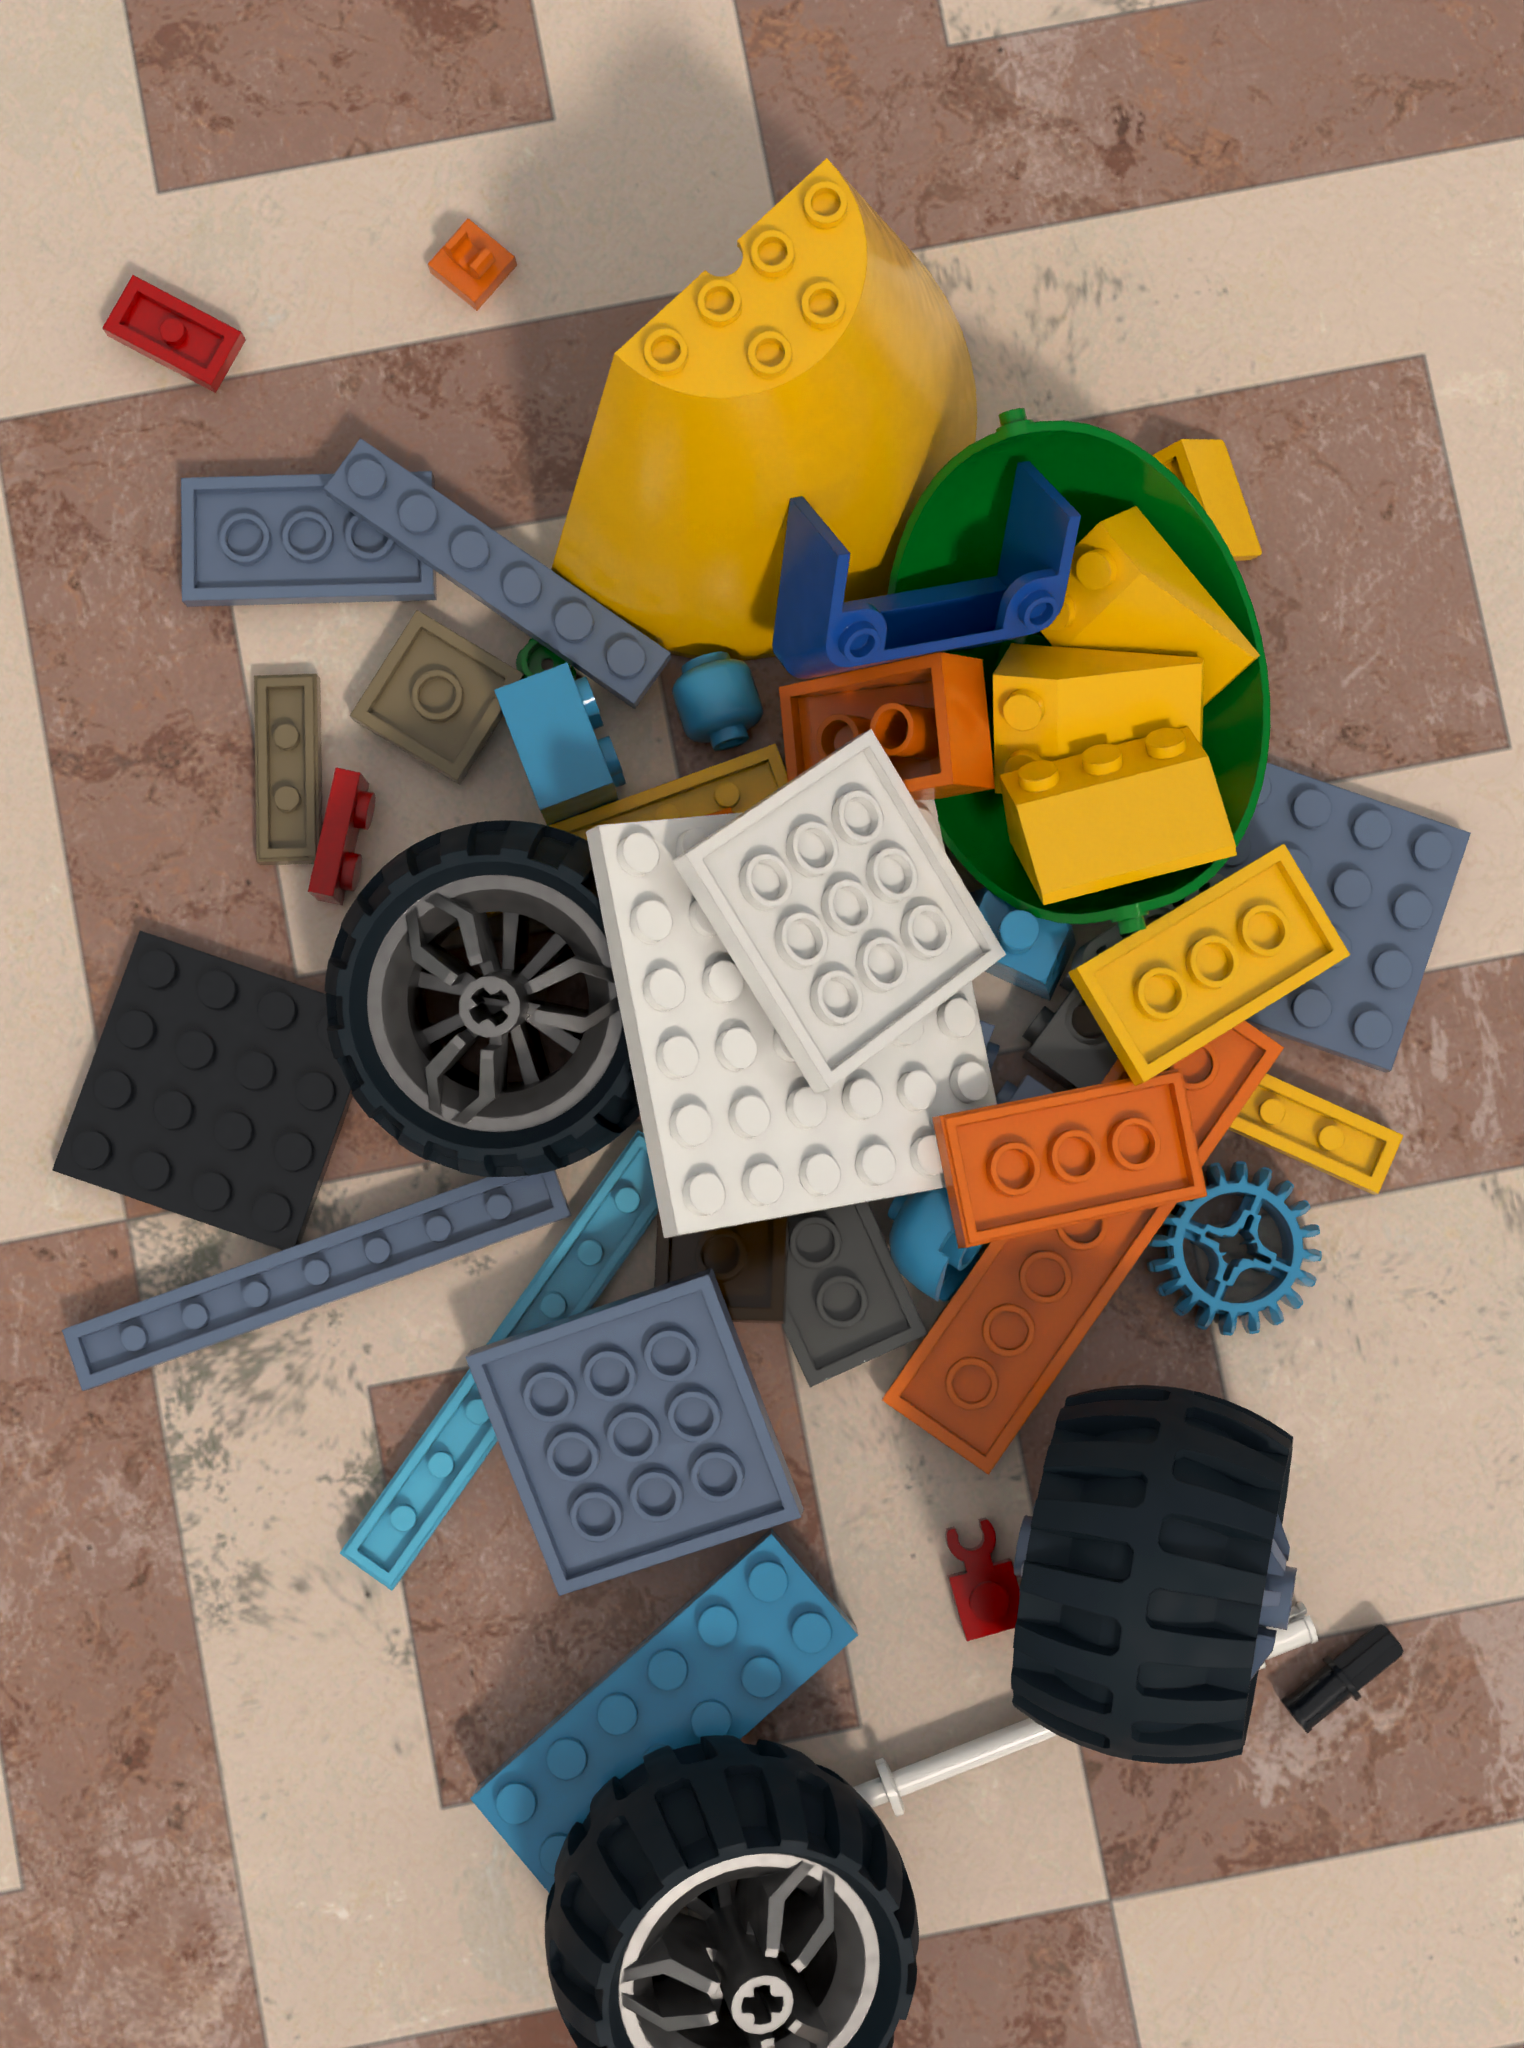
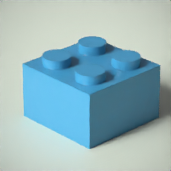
M566 662L494 690L547 826L619 800L615 788L626 784L610 737L607 736L597 740L594 729L604 725L586 676L574 681L569 665Z

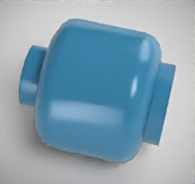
M723 651L704 654L686 662L681 667L682 675L676 679L672 688V695L686 736L694 742H711L715 751L731 749L749 740L747 731L754 727L763 715L762 703L749 666L742 660L730 659L728 652Z

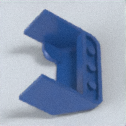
M1030 461L1018 462L997 576L844 602L850 552L803 496L790 498L772 643L773 652L789 674L796 678L808 679L938 652L952 653L984 647L1037 633L1052 624L1062 609L1081 515Z

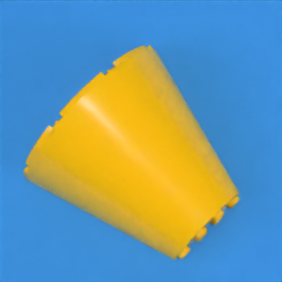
M827 158L737 240V247L740 249L743 259L740 267L734 273L720 277L704 270L616 351L613 356L551 570L674 655L696 658L704 654L723 651L728 652L730 659L756 660L775 656L772 643L790 498L803 496L850 552L844 602L887 595L897 548L907 521L919 498L936 474L954 456L976 442L977 400L971 358L961 327L946 296L931 273Z

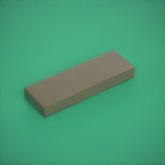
M317 674L254 676L256 862L259 865L314 864L323 826L320 677Z

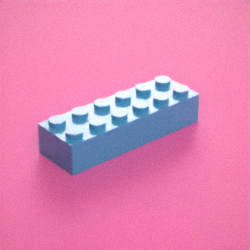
M771 1528L481 1782L470 1799L548 1893H550L551 1887L555 1882V1865L567 1835L576 1822H584L590 1812L592 1798L614 1776L621 1779L631 1770L644 1763L643 1756L667 1745L674 1750L700 1743V1737L714 1735H730L741 1739L858 1636L857 1628Z

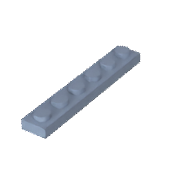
M361 438L323 488L326 495L634 709L671 660V653Z

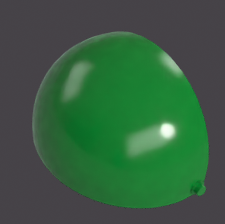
M1025 408L1012 409L999 414L1001 427L997 428L995 433L972 443L954 456L936 474L919 498L907 521L897 548L887 595L997 576L1018 462L1030 461L1081 515L1075 546L1099 522L1137 506L1260 654L1253 663L1203 707L1202 747L1209 756L1237 847L1255 812L1263 786L1271 728L1270 690L1262 636L1254 607L1242 575L1227 544L1206 511L1184 484L1155 457L1133 442L1111 431L1086 423L1065 420L1034 422L1032 419L1027 420ZM1001 642L950 653L983 659L993 771L994 725L993 689L991 687ZM995 789L935 799L943 841L970 874L995 896L1016 909L1027 911L1037 918L1057 923L1088 924L1111 920V923L1117 922L1120 935L1147 929L1144 915H1148L1150 910L1178 902L1194 893L1213 878L1229 859L1225 858L1043 905L1009 841L1002 794H997Z

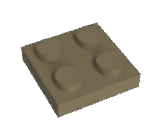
M416 610L353 709L350 717L361 726L460 785L503 717V712L494 690L524 679L525 675L419 610Z

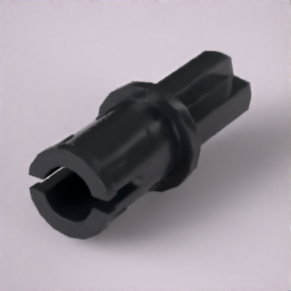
M1382 1624L1375 1625L1333 1660L1328 1655L1324 1657L1323 1661L1326 1665L1288 1697L1285 1696L1280 1701L1308 1734L1312 1727L1330 1715L1349 1698L1352 1697L1355 1701L1362 1698L1358 1691L1402 1657L1403 1648L1388 1628Z

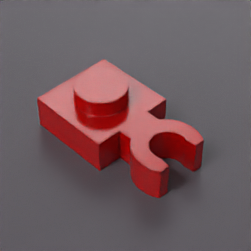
M986 1517L978 1519L979 1527L982 1531V1540L974 1548H965L960 1545L954 1526L946 1528L945 1534L949 1550L957 1559L963 1561L965 1571L947 1576L966 1641L1013 1629L1017 1621L1020 1589L1014 1575L1013 1564L1010 1558L992 1563L990 1554L993 1552L996 1544V1533Z

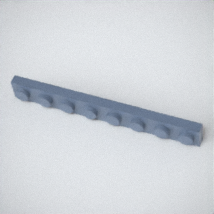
M556 1170L530 1176L486 1177L62 1329L81 1389L86 1391L563 1220L572 1215Z

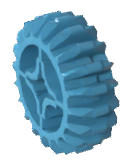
M1244 1161L1233 1163L1229 1181H1226L1225 1173L1220 1163L1209 1164L1206 1171L1208 1186H1206L1207 1196L1178 1202L1174 1206L1176 1209L1175 1213H1170L1162 1226L1168 1227L1166 1236L1155 1234L1147 1245L1152 1248L1164 1247L1165 1258L1149 1261L1147 1268L1149 1272L1169 1270L1171 1278L1160 1283L1156 1291L1160 1296L1170 1295L1178 1289L1182 1292L1183 1295L1173 1307V1312L1177 1316H1184L1194 1305L1199 1306L1194 1324L1196 1328L1206 1330L1212 1323L1215 1314H1219L1218 1327L1220 1334L1231 1336L1236 1329L1237 1316H1240L1246 1333L1256 1334L1260 1332L1259 1311L1263 1313L1266 1320L1272 1325H1279L1284 1321V1318L1277 1304L1278 1300H1281L1285 1305L1293 1309H1299L1303 1305L1301 1296L1291 1286L1293 1283L1306 1287H1313L1315 1285L1316 1277L1309 1272L1300 1270L1302 1261H1321L1322 1252L1316 1249H1303L1302 1238L1315 1237L1320 1234V1229L1317 1224L1299 1227L1296 1218L1306 1214L1311 1207L1307 1200L1293 1203L1289 1207L1284 1203L1294 1188L1290 1181H1282L1272 1192L1267 1190L1272 1178L1271 1169L1267 1167L1259 1168L1254 1174L1252 1182L1249 1183L1248 1168ZM1236 1195L1243 1197L1239 1209L1233 1211L1227 1224L1221 1228L1191 1220L1194 1213L1204 1203L1216 1196ZM1261 1207L1272 1217L1279 1230L1282 1242V1258L1277 1257V1253L1264 1247L1259 1240L1258 1227L1262 1217L1258 1214ZM1239 1233L1244 1238V1241L1239 1245L1246 1244L1247 1254L1258 1259H1232L1228 1265L1222 1258L1227 1252L1220 1253V1243L1207 1237L1212 1239L1230 1238ZM1184 1238L1190 1240L1191 1244L1201 1248L1208 1257L1209 1269L1205 1278L1208 1284L1205 1291L1194 1281L1187 1269L1183 1254ZM1246 1269L1265 1272L1274 1276V1279L1265 1290L1249 1300L1237 1303L1223 1301L1228 1287L1233 1286L1239 1274Z

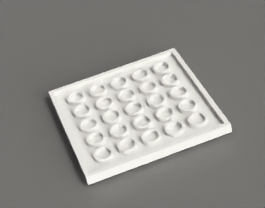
M935 799L914 800L945 851ZM742 813L597 825L586 831L664 1238L946 1188L932 1117L997 1104L972 981L833 1088L817 1094L813 1092L672 862L673 859Z

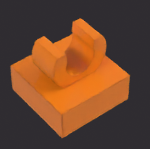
M468 218L428 263L430 273L476 311L480 309L517 266L514 255Z

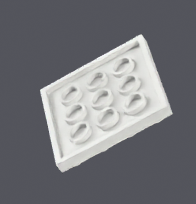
M872 729L856 736L672 860L815 1094L833 1088L1006 955Z

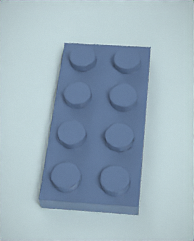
M432 471L411 472L435 489V478ZM334 474L181 478L182 602L187 607L437 600L436 571L328 497L323 488Z

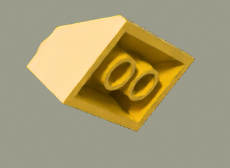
M1189 727L1157 729L1150 732L1145 738L1117 745H1094L1087 748L1082 754L1055 761H1032L1021 766L1019 770L999 775L1009 841L1043 905L1237 856L1235 840L1209 756Z

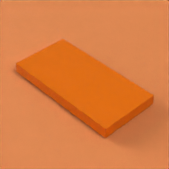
M1182 1068L1162 1071L1137 1086H1134L1132 1080L1127 1078L932 1117L958 1248L973 1247L1207 1196Z

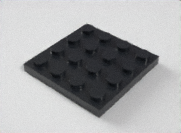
M140 930L52 1171L281 1250L299 1245L353 1098L352 1090L337 1059H334L327 1033L326 994Z

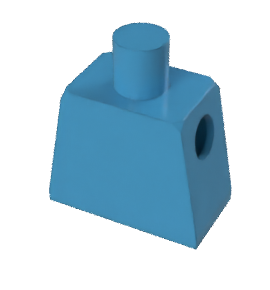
M986 887L970 892L1006 953L1004 957L984 972L1050 1001L1076 945L1072 925L1037 918L1027 911L1016 909L995 896Z

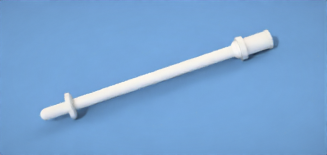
M1298 1602L1295 1606L1291 1607L1287 1630L1266 1626L1267 1629L1277 1630L1273 1651L1266 1660L1306 1644L1318 1642L1313 1621L1310 1615L1305 1616L1307 1609L1303 1602ZM1265 1662L1259 1670L1266 1668ZM1027 1718L892 1772L888 1762L883 1757L875 1760L880 1777L853 1788L872 1808L890 1802L895 1816L898 1817L904 1814V1804L901 1797L1057 1735L1032 1719Z

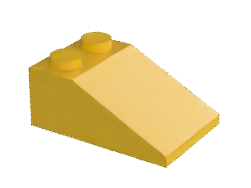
M1137 506L1099 522L1075 546L1062 609L1053 623L1040 631L1049 643L1055 647L1204 658L1203 707L1260 656Z
M1011 643L993 673L995 793L1002 794L1000 774L1019 770L1026 763L1037 760L1055 761L1082 754L1087 748L1094 745H1117L1145 738L1150 732L1161 728L1180 729L1189 727L1202 746L1204 658Z

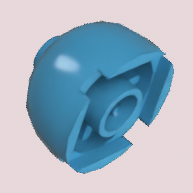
M946 1188L895 1197L888 1210V1217L894 1220L889 1233L891 1258L901 1275L927 1296L937 1302L939 1299L943 1302L950 1300L980 1257L978 1252L982 1245L958 1248Z

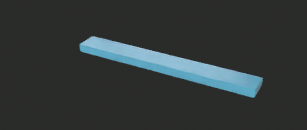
M637 1130L486 1345L590 1310L658 1214V1204L644 1133ZM470 1369L340 1551L342 1556L391 1591L395 1589L498 1442Z

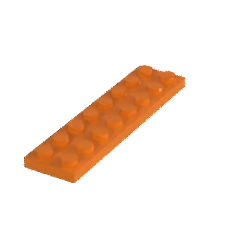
M1243 1021L1164 1070L1182 1068L1201 1166L1204 1165L1284 1049L1283 1046L1246 1021ZM1119 1059L1116 1060L1101 1084L1130 1078ZM1177 1203L989 1243L930 1327L927 1335L921 1340L885 1392L882 1401L989 1475Z

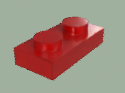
M132 275L102 327L108 337L214 393L217 392L246 341L241 331Z
M335 768L308 892L318 901L343 905L346 890L354 892L359 881L362 855L354 853L359 829L368 830L371 825L376 799L375 793L368 792L370 784L360 772Z

